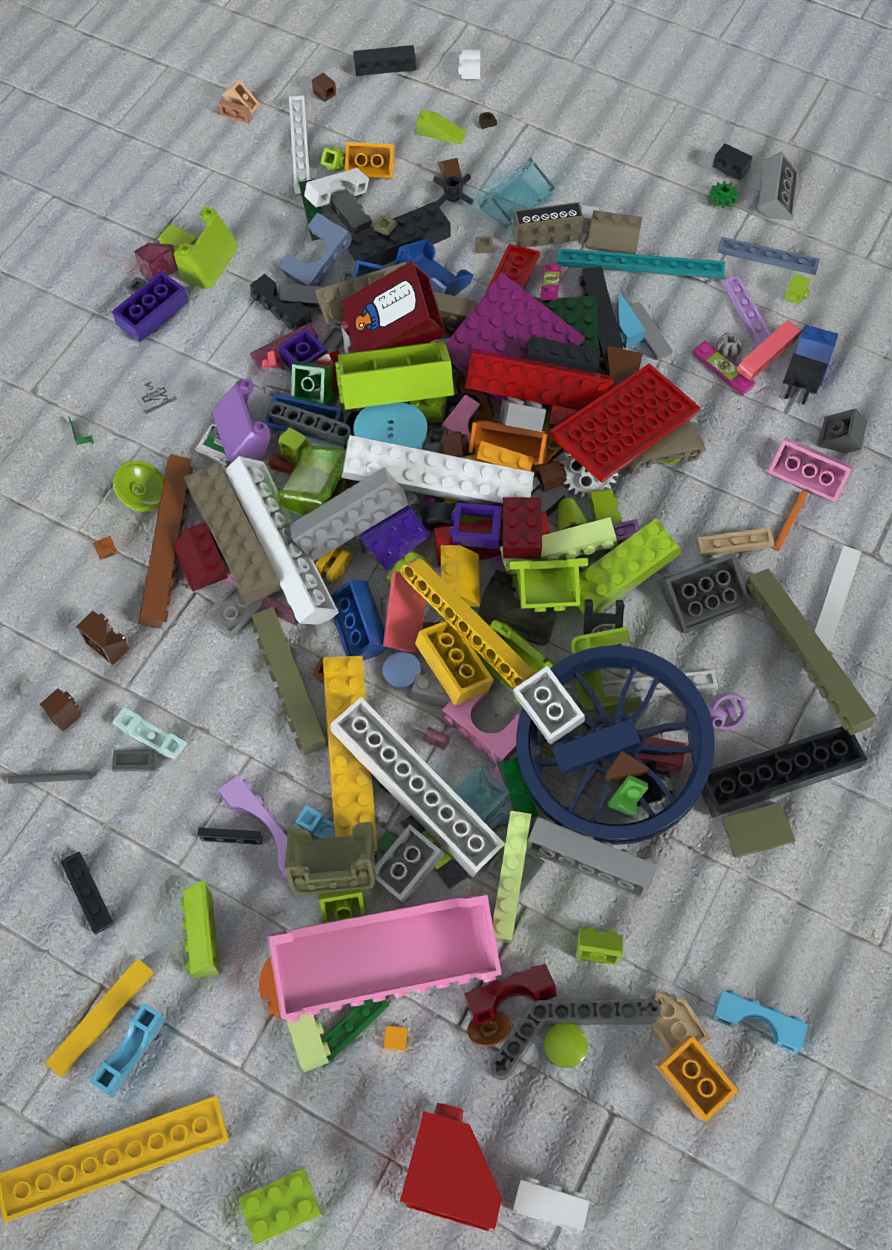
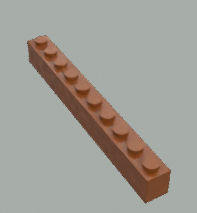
M172 454L168 458L138 620L140 625L161 629L163 622H167L169 611H165L166 605L169 606L171 601V594H168L169 588H173L174 578L171 575L172 572L176 571L177 561H174L177 553L173 544L182 535L183 529H180V523L183 524L185 519V513H182L183 508H186L188 497H185L186 492L189 493L184 477L193 473V466H190L191 459Z

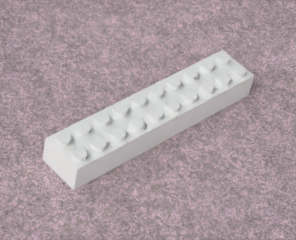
M350 435L341 477L362 481L384 467L404 490L467 503L502 507L503 497H531L534 472Z
M239 456L225 469L228 480L232 484L235 494L242 504V509L246 513L250 521L249 523L254 529L257 539L278 578L279 585L287 597V602L292 607L296 620L302 624L325 625L339 612L313 560L292 540L290 524L294 522L265 463Z
M362 697L331 723L330 731L472 878L503 848L505 843Z

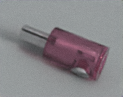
M416 725L413 727L412 731L422 735L423 741L437 748L446 749L450 736L430 727L426 730Z

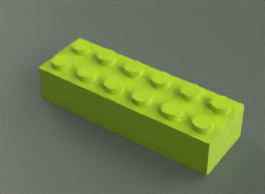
M657 518L579 574L580 606L577 607L583 615L585 599H592L593 613H600L682 554L677 543Z

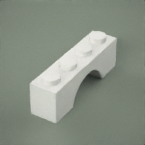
M358 168L307 182L304 196L315 207L329 204L330 196L333 192L347 189L354 196L366 193L369 178Z

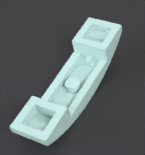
M125 707L112 722L132 738L174 760L177 759L187 745V742L171 733L169 735Z

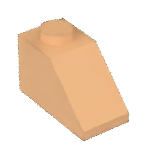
M240 79L231 84L222 94L227 101L249 107L250 114L261 105Z

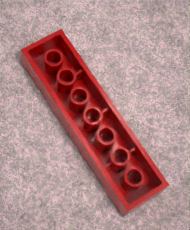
M471 348L464 386L467 389L580 411L611 390L614 380L610 375Z

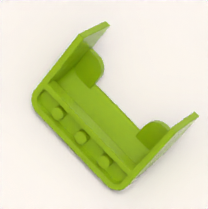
M628 627L577 636L571 642L572 654L589 648L631 642ZM601 669L582 674L581 676L596 694L605 714L616 716L620 698L616 696L604 697L605 692H603ZM577 681L582 708L585 711L596 713L592 701ZM641 696L625 699L623 714L635 712L642 704Z

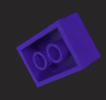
M407 505L359 535V538L387 571L428 538L430 534Z

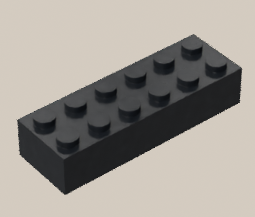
M432 202L393 218L396 221V226L388 236L374 231L373 227L352 235L348 251L355 262L359 260L383 266L396 260L400 246L424 239L432 244H436L450 238L451 223L437 203Z

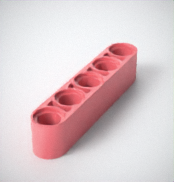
M787 320L744 358L736 371L749 381H752L798 339L802 329Z

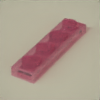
M307 323L251 352L250 356L260 369L263 367L262 361L268 359V352L274 350L280 357L278 346L305 328L316 339H318V334L310 323Z

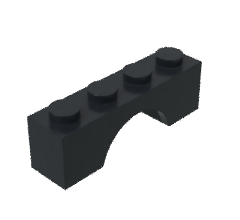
M263 274L250 284L251 297L255 301L260 302L264 309L271 311L276 319L283 321L288 329L298 333L312 322L310 310L299 301L288 304L276 299L278 295L276 282L266 274Z

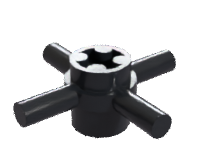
M468 173L461 179L457 176H449L445 181L438 176H434L433 182L444 188V194L436 201L437 205L440 207L447 200L457 202L460 199L471 205L474 199L463 193L462 187L471 179V176Z

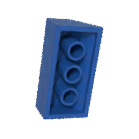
M273 394L271 403L278 401L342 423L344 421L342 409ZM267 412L264 423L268 428L287 431V427L273 423ZM299 432L300 434H302V435H304V436L312 437V438H316V439H320V438H317V437H314V436H311V435H308V434Z
M350 579L331 595L339 612L333 618L346 656H363V660L379 656L389 647L383 646L385 631L368 582Z

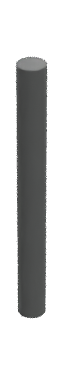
M90 772L16 775L8 776V784L90 780L91 774Z

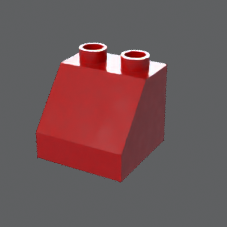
M437 1103L434 1114L423 1111L400 1202L404 1207L493 1233L502 1201L498 1187L470 1124L462 1122L464 1110L451 1105Z

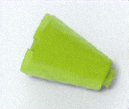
M565 498L558 503L557 531L589 523L574 499Z

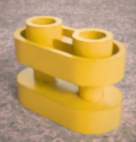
M339 546L314 561V564L321 577L327 573L326 580L336 583L350 564L353 553L346 549L340 553Z

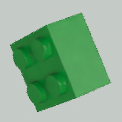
M309 362L292 364L291 398L318 404L331 402L334 366Z

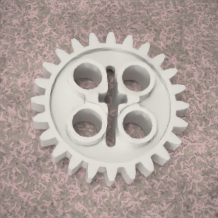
M563 453L566 460H561L560 462L565 465L564 468L567 474L564 485L570 483L568 490L575 488V495L580 491L581 497L588 493L590 498V492L603 491L605 487L611 489L609 483H616L612 477L618 476V473H615L603 483L600 481L596 482L591 473L585 471V467L582 466L578 470L573 469L571 464L576 459L570 454ZM589 476L591 483L583 485L581 483L582 477Z

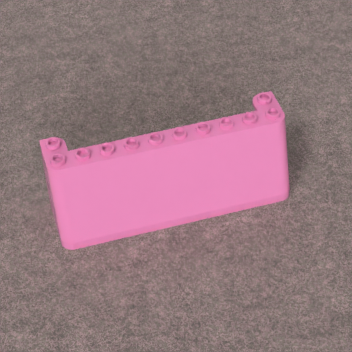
M484 894L455 897L267 934L280 1016L282 1020L286 1019L287 1022L300 1020V1016L304 1015L305 1012H307V1015H315L321 1013L320 1009L324 1008L334 1011L342 1009L343 1004L351 1003V1006L363 1005L364 1000L368 999L378 1002L386 1000L385 996L394 994V997H402L407 995V991L415 990L416 993L428 991V987L436 986L437 989L450 986V982L457 981L458 984H465L471 982L470 978L475 977L483 980V982L496 980L497 975H502L488 896Z

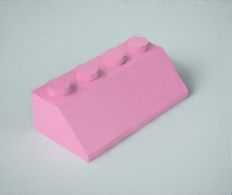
M785 437L768 473L836 502L853 466Z

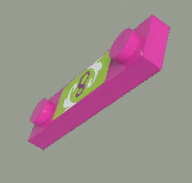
M557 263L545 265L540 293L541 300H558L562 265Z
M704 341L693 349L692 354L740 395H745L755 386V381H749L737 372V367L708 342Z

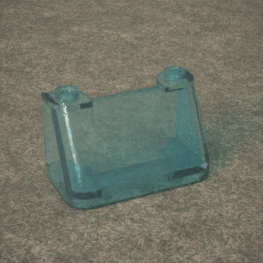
M530 157L524 162L523 166L518 168L501 184L487 191L477 205L502 225L513 229L514 211L534 208L542 200L546 202L553 196L551 192L555 187Z

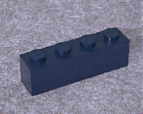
M622 718L615 721L613 726L607 728L606 726L596 728L592 734L586 735V733L577 735L574 737L575 740L568 743L567 741H561L555 744V748H552V753L561 776L618 755L621 751L626 752L639 747L641 741L632 720Z

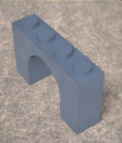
M317 212L308 227L314 235L326 242L327 246L324 255L316 262L304 263L288 253L278 266L285 275L301 285L321 286L323 279L331 272L334 264L340 260L342 253L350 246L352 237L347 230Z

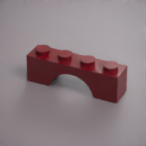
M545 963L533 966L521 973H514L502 980L493 981L483 987L474 988L464 993L476 1027L495 1020L498 1007L510 997L525 996L535 1002L554 998L557 996L555 983Z

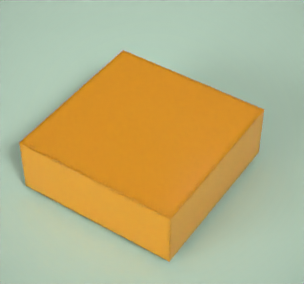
M386 1026L383 1049L406 1052L408 1028Z

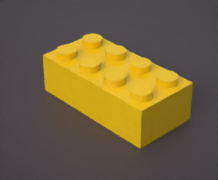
M447 621L419 631L415 644L455 706L489 691L494 679L473 647Z

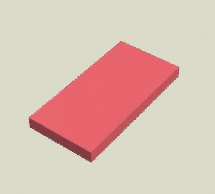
M398 571L392 572L383 646L417 655L420 651L415 642L419 631L423 628L426 600Z

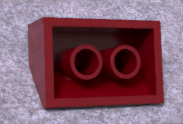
M206 522L187 528L173 546L192 592L227 579L228 576Z

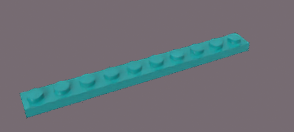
M558 248L557 264L568 267L593 268L602 266V269L720 279H723L725 274V261Z

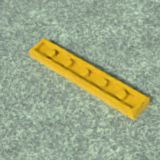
M137 958L45 1063L57 1075L63 1078L153 976L154 972Z

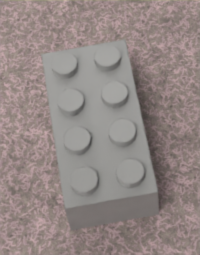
M507 397V399L502 400L499 421L507 426L542 432L546 409L542 408V405L537 402L525 400L524 403V401L518 398Z

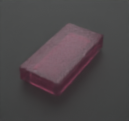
M264 597L262 600L264 610L273 607L277 617L295 626L298 625L299 622L296 620L291 608L269 597Z

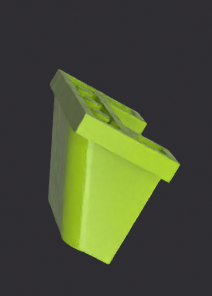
M588 558L506 563V571H517L521 609L534 608L535 612L546 611V607H554V611L566 610V606H580L579 568L588 566Z

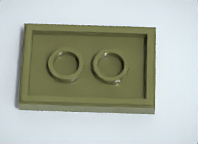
M781 802L726 816L721 819L735 858L795 842Z

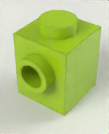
M795 273L787 288L784 299L800 305L801 301L806 299L810 292L808 287L811 279Z

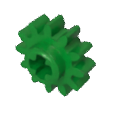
M725 181L723 184L717 182L716 186L712 185L709 193L710 202H716L715 206L722 205V208L725 205L731 207L732 203L736 204L739 195L737 187H732V183L726 184Z

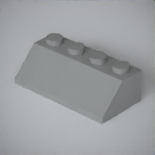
M782 151L765 159L758 208L769 218L791 221L794 217L799 171Z

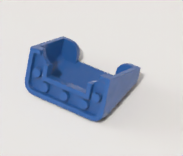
M424 239L400 246L394 265L413 261L430 279L436 278L446 286L444 294L456 296L470 285L473 274L466 269H462L455 276L434 260L435 247L428 240Z

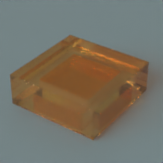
M111 536L93 543L100 560L118 554Z

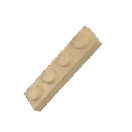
M770 528L697 537L696 540L700 557L771 548L774 546Z

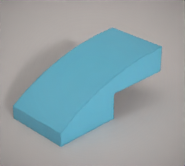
M306 805L295 823L302 829L310 832L317 839L334 837V823L324 818L323 814Z

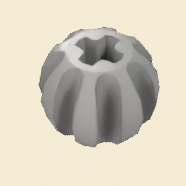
M734 332L724 333L717 341V351L726 358L736 357L743 348L741 337L737 336Z

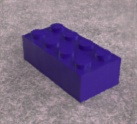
M160 271L116 307L112 314L117 326L138 342H141L188 302V297L182 285Z

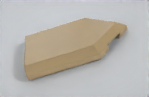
M655 992L654 1000L659 1003L661 1011L659 1019L650 1025L668 1052L686 1036H693L700 1045L711 1039L686 999Z

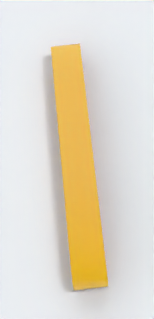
M415 558L401 567V574L404 579L514 689L536 674L424 560Z

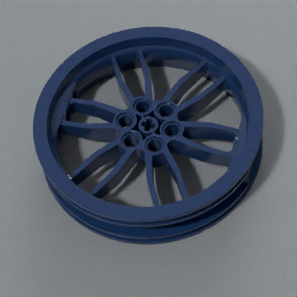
M611 645L589 648L572 654L552 666L550 670L562 686L570 680L576 679L592 701L598 717L591 720L585 715V721L582 723L591 731L590 734L594 733L598 725L604 724L610 727L614 725L615 721L625 718V720L631 719L635 726L648 707L659 683L663 684L683 705L687 722L664 723L642 730L636 729L641 744L639 747L625 753L643 765L645 764L638 758L639 754L669 756L691 753L693 768L686 785L675 798L660 778L645 765L649 773L645 776L655 784L667 799L669 805L660 812L654 813L642 796L638 803L649 817L626 824H607L597 821L607 799L611 783L607 782L605 777L603 793L594 815L590 820L574 813L575 807L585 787L596 773L606 775L618 755L608 758L612 762L610 767H603L600 762L592 765L579 784L570 807L566 808L552 795L542 780L541 767L557 766L555 758L546 760L541 758L540 745H542L541 743L549 742L544 736H538L536 724L522 707L516 733L517 756L524 783L539 809L559 826L564 825L576 833L593 837L594 840L599 842L606 841L612 845L642 842L656 837L676 825L686 816L698 800L709 777L714 758L715 738L712 719L702 695L693 682L666 659L646 650L629 646ZM600 669L630 670V674L621 692L616 716L609 718L606 716L596 694L581 675ZM639 672L654 680L644 701L630 717L623 714L624 703L634 676ZM685 730L688 734V746L663 747L646 744V738L664 732ZM566 734L556 742L567 741L568 743L575 740L574 737L577 735Z

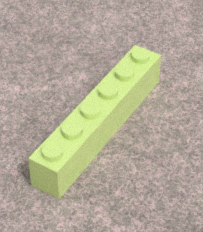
M611 517L542 535L541 559H503L504 567L506 569V563L574 559L576 556L589 555L601 549H611L617 545ZM501 546L500 550L503 558V546ZM506 571L507 575L517 574V571Z
M510 811L493 918L495 940L512 944L531 824V814Z

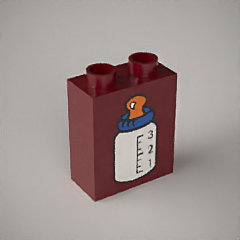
M413 261L408 262L341 301L345 316L340 319L341 325L347 335L351 337L353 343L348 346L349 353L430 343L446 334L430 278Z

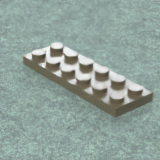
M403 262L315 290L326 325L339 321L345 316L342 300L407 263Z

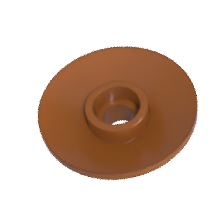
M499 1011L496 1013L495 1020L476 1027L473 1020H471L468 1025L470 1040L476 1045L485 1047L501 1043L508 1037L511 1031L510 1019Z

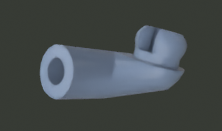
M500 813L487 822V826L492 831L500 826L508 827L510 814Z

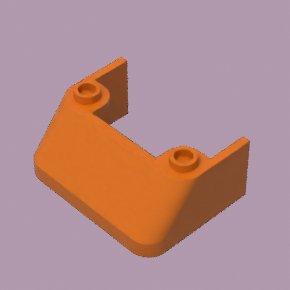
M478 420L473 422L469 452H475L476 446L483 441L533 457L532 464L540 465L545 462L550 441V431L542 429V432L507 426L501 422Z

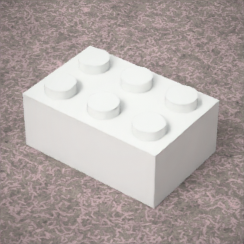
M548 666L513 689L514 696L550 745L585 721V715Z
M526 1177L525 1180L519 1181L512 1212L580 1233L584 1228L590 1201L584 1199V1194L574 1191L565 1194L561 1192V1187L548 1184L546 1188L540 1186L538 1180Z

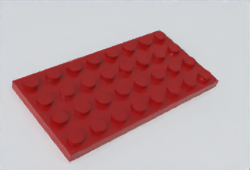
M649 363L550 430L549 436L603 483L697 415L701 407Z

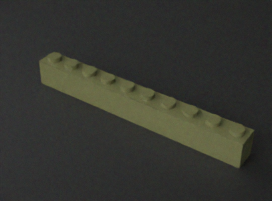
M769 568L748 576L746 585L748 594L753 596L758 608L762 609L765 613L767 621L773 624L777 635L785 641L789 652L795 655L799 666L804 668L809 680L817 686L820 696L829 703L831 711L838 716L842 727L848 730L851 736L872 727L876 715Z

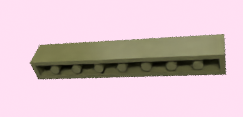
M274 608L252 614L253 622L250 624L253 633H258L259 638L256 639L260 650L264 649L266 653L262 656L266 666H271L272 670L269 671L272 682H277L278 687L275 690L278 698H283L285 704H282L285 716H290L291 721L288 724L291 732H296L298 738L295 739L298 750L302 749L304 755L326 748L324 735Z

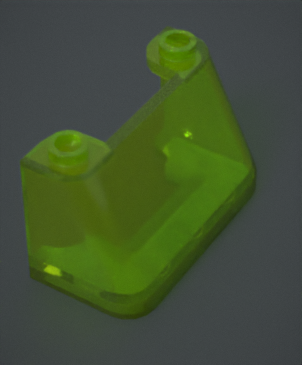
M309 445L307 448L304 447L300 456L301 459L285 487H281L277 494L279 498L278 506L300 516H305L328 502L338 481L342 477L346 449Z

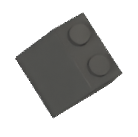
M856 408L826 416L823 422L819 446L842 453L861 450L867 420Z

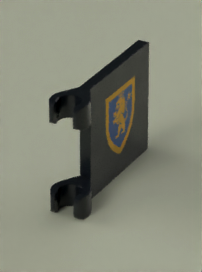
M585 599L583 635L623 628L624 601L616 600L615 614L593 613L592 599Z

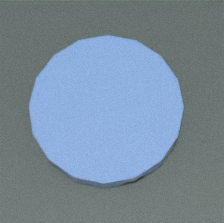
M408 652L391 654L383 664V677L385 681L396 689L410 688L414 684L416 674L421 675L419 660Z

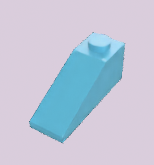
M619 294L617 300V327L621 343L625 348H629L644 342L646 330L622 294Z

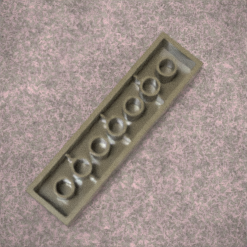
M219 463L185 476L188 490L204 522L207 524L214 543L245 605L280 591L278 578Z

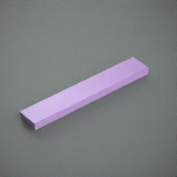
M739 275L723 279L722 284L758 347L771 335V332Z

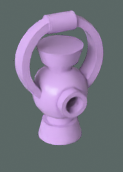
M732 692L716 696L708 706L713 729L731 730L742 724L748 710L745 698ZM735 698L737 699L741 714L738 717L731 700H728L723 708H720L718 705L726 699ZM726 717L730 719L737 718L733 722L725 723Z

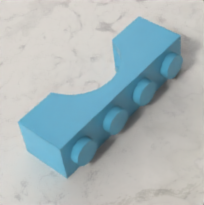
M731 990L720 993L712 1020L733 1028L743 1019H758L770 1028L776 1046L793 1053L801 1051L808 1024L803 1023L801 1018L790 1015V1017L785 1016L777 1008H765L760 1006V1002L750 998L747 1000L740 998L738 993Z
M143 1003L131 1020L130 1028L124 1041L109 1059L103 1061L90 1080V1083L114 1097L166 1021V1018L155 1009Z

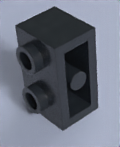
M724 143L715 154L712 167L741 180L750 169L753 156Z

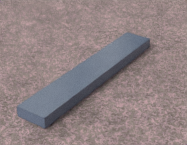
M721 237L717 252L816 275L820 260L815 257Z

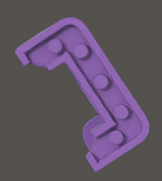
M251 378L238 380L215 405L213 410L216 427L226 458L230 463L239 456L263 462L271 435L265 423L251 421L247 406L249 394L254 390Z

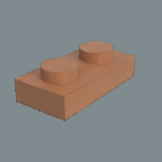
M223 99L220 100L218 104L221 116L250 123L251 114L249 107Z

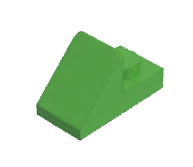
M629 775L609 800L607 806L625 815L637 814V802L647 791L648 783Z

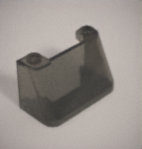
M496 569L482 593L478 615L489 626L495 619L507 624L527 641L540 646L547 645L562 611H554V607H546V611L535 612L534 608L521 609L520 598L516 599L513 594L516 592V589L512 587L513 579L511 575Z

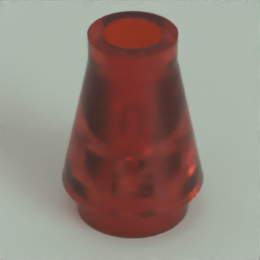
M272 453L267 463L270 469L292 475L295 470V465L291 464L279 453Z

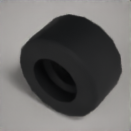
M444 502L425 505L422 508L423 526L429 531H434V528H439L443 525L454 526V521H451L452 509L455 510V507Z

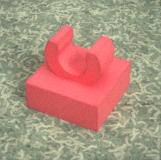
M274 350L268 352V359L262 361L263 368H266L267 373L273 371L277 375L284 373L281 358Z

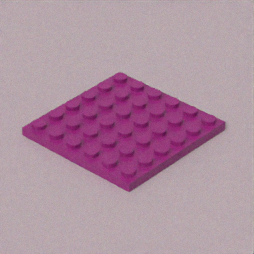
M501 273L448 340L446 347L451 360V366L466 376L471 348L525 358L527 341L531 336L574 345H580L585 337L504 273ZM487 393L501 405L502 400L507 399L508 397L493 393Z

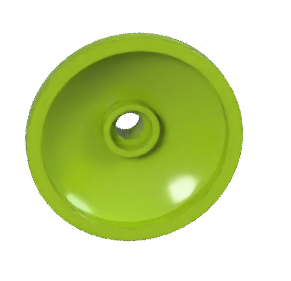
M129 461L122 464L115 472L113 478V488L119 500L127 507L140 512L153 511L159 507L164 477L160 471L143 461Z

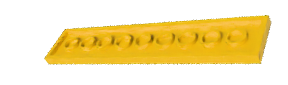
M363 656L323 657L334 837L352 836L354 825L372 822L374 853H377L372 773L330 731L331 723L360 697L366 701Z
M217 1095L0 1173V1208L3 1223L14 1221L230 1142L219 1097Z

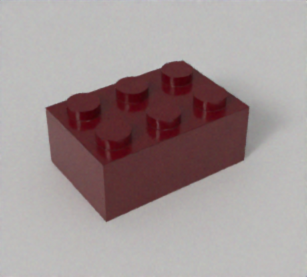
M503 497V559H541V497Z

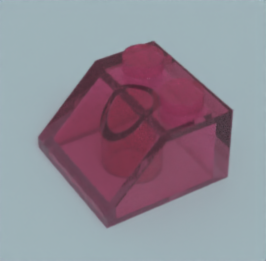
M147 243L134 251L140 272L147 281L151 280L160 271L168 276L178 271L174 257L175 250L172 244Z

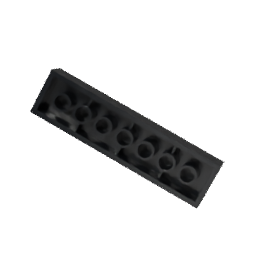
M841 726L711 769L701 793L712 818L860 769L867 761V758L855 734L851 736L848 730Z

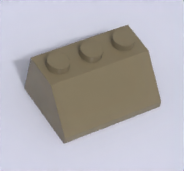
M593 210L587 249L636 254L642 217Z

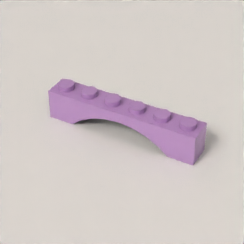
M237 775L220 787L218 791L232 811L253 817L270 831L277 844L278 868L288 882L285 871L286 835L288 832L282 824L277 825L274 819L276 817L269 808L267 810L264 809L262 806L264 802L257 793L253 795L250 791L252 787L246 779L241 780Z

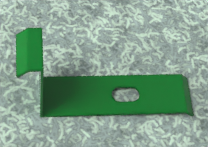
M68 417L69 421L71 422L74 438L77 445L87 443L90 441L93 444L94 440L92 435L76 439L72 421L70 417Z

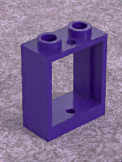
M457 502L456 510L452 509L451 521H454V526H450L449 537H453V545L498 549L502 507ZM461 515L493 518L492 535L459 532Z

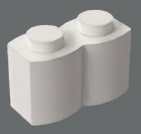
M462 49V54H459V74H462V79H480L481 49Z

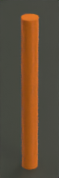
M802 490L773 546L774 550L779 551L808 495L806 491Z

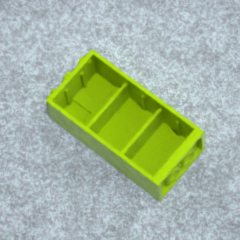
M445 341L338 355L339 362H335L340 402L345 404V410L454 395L451 360Z

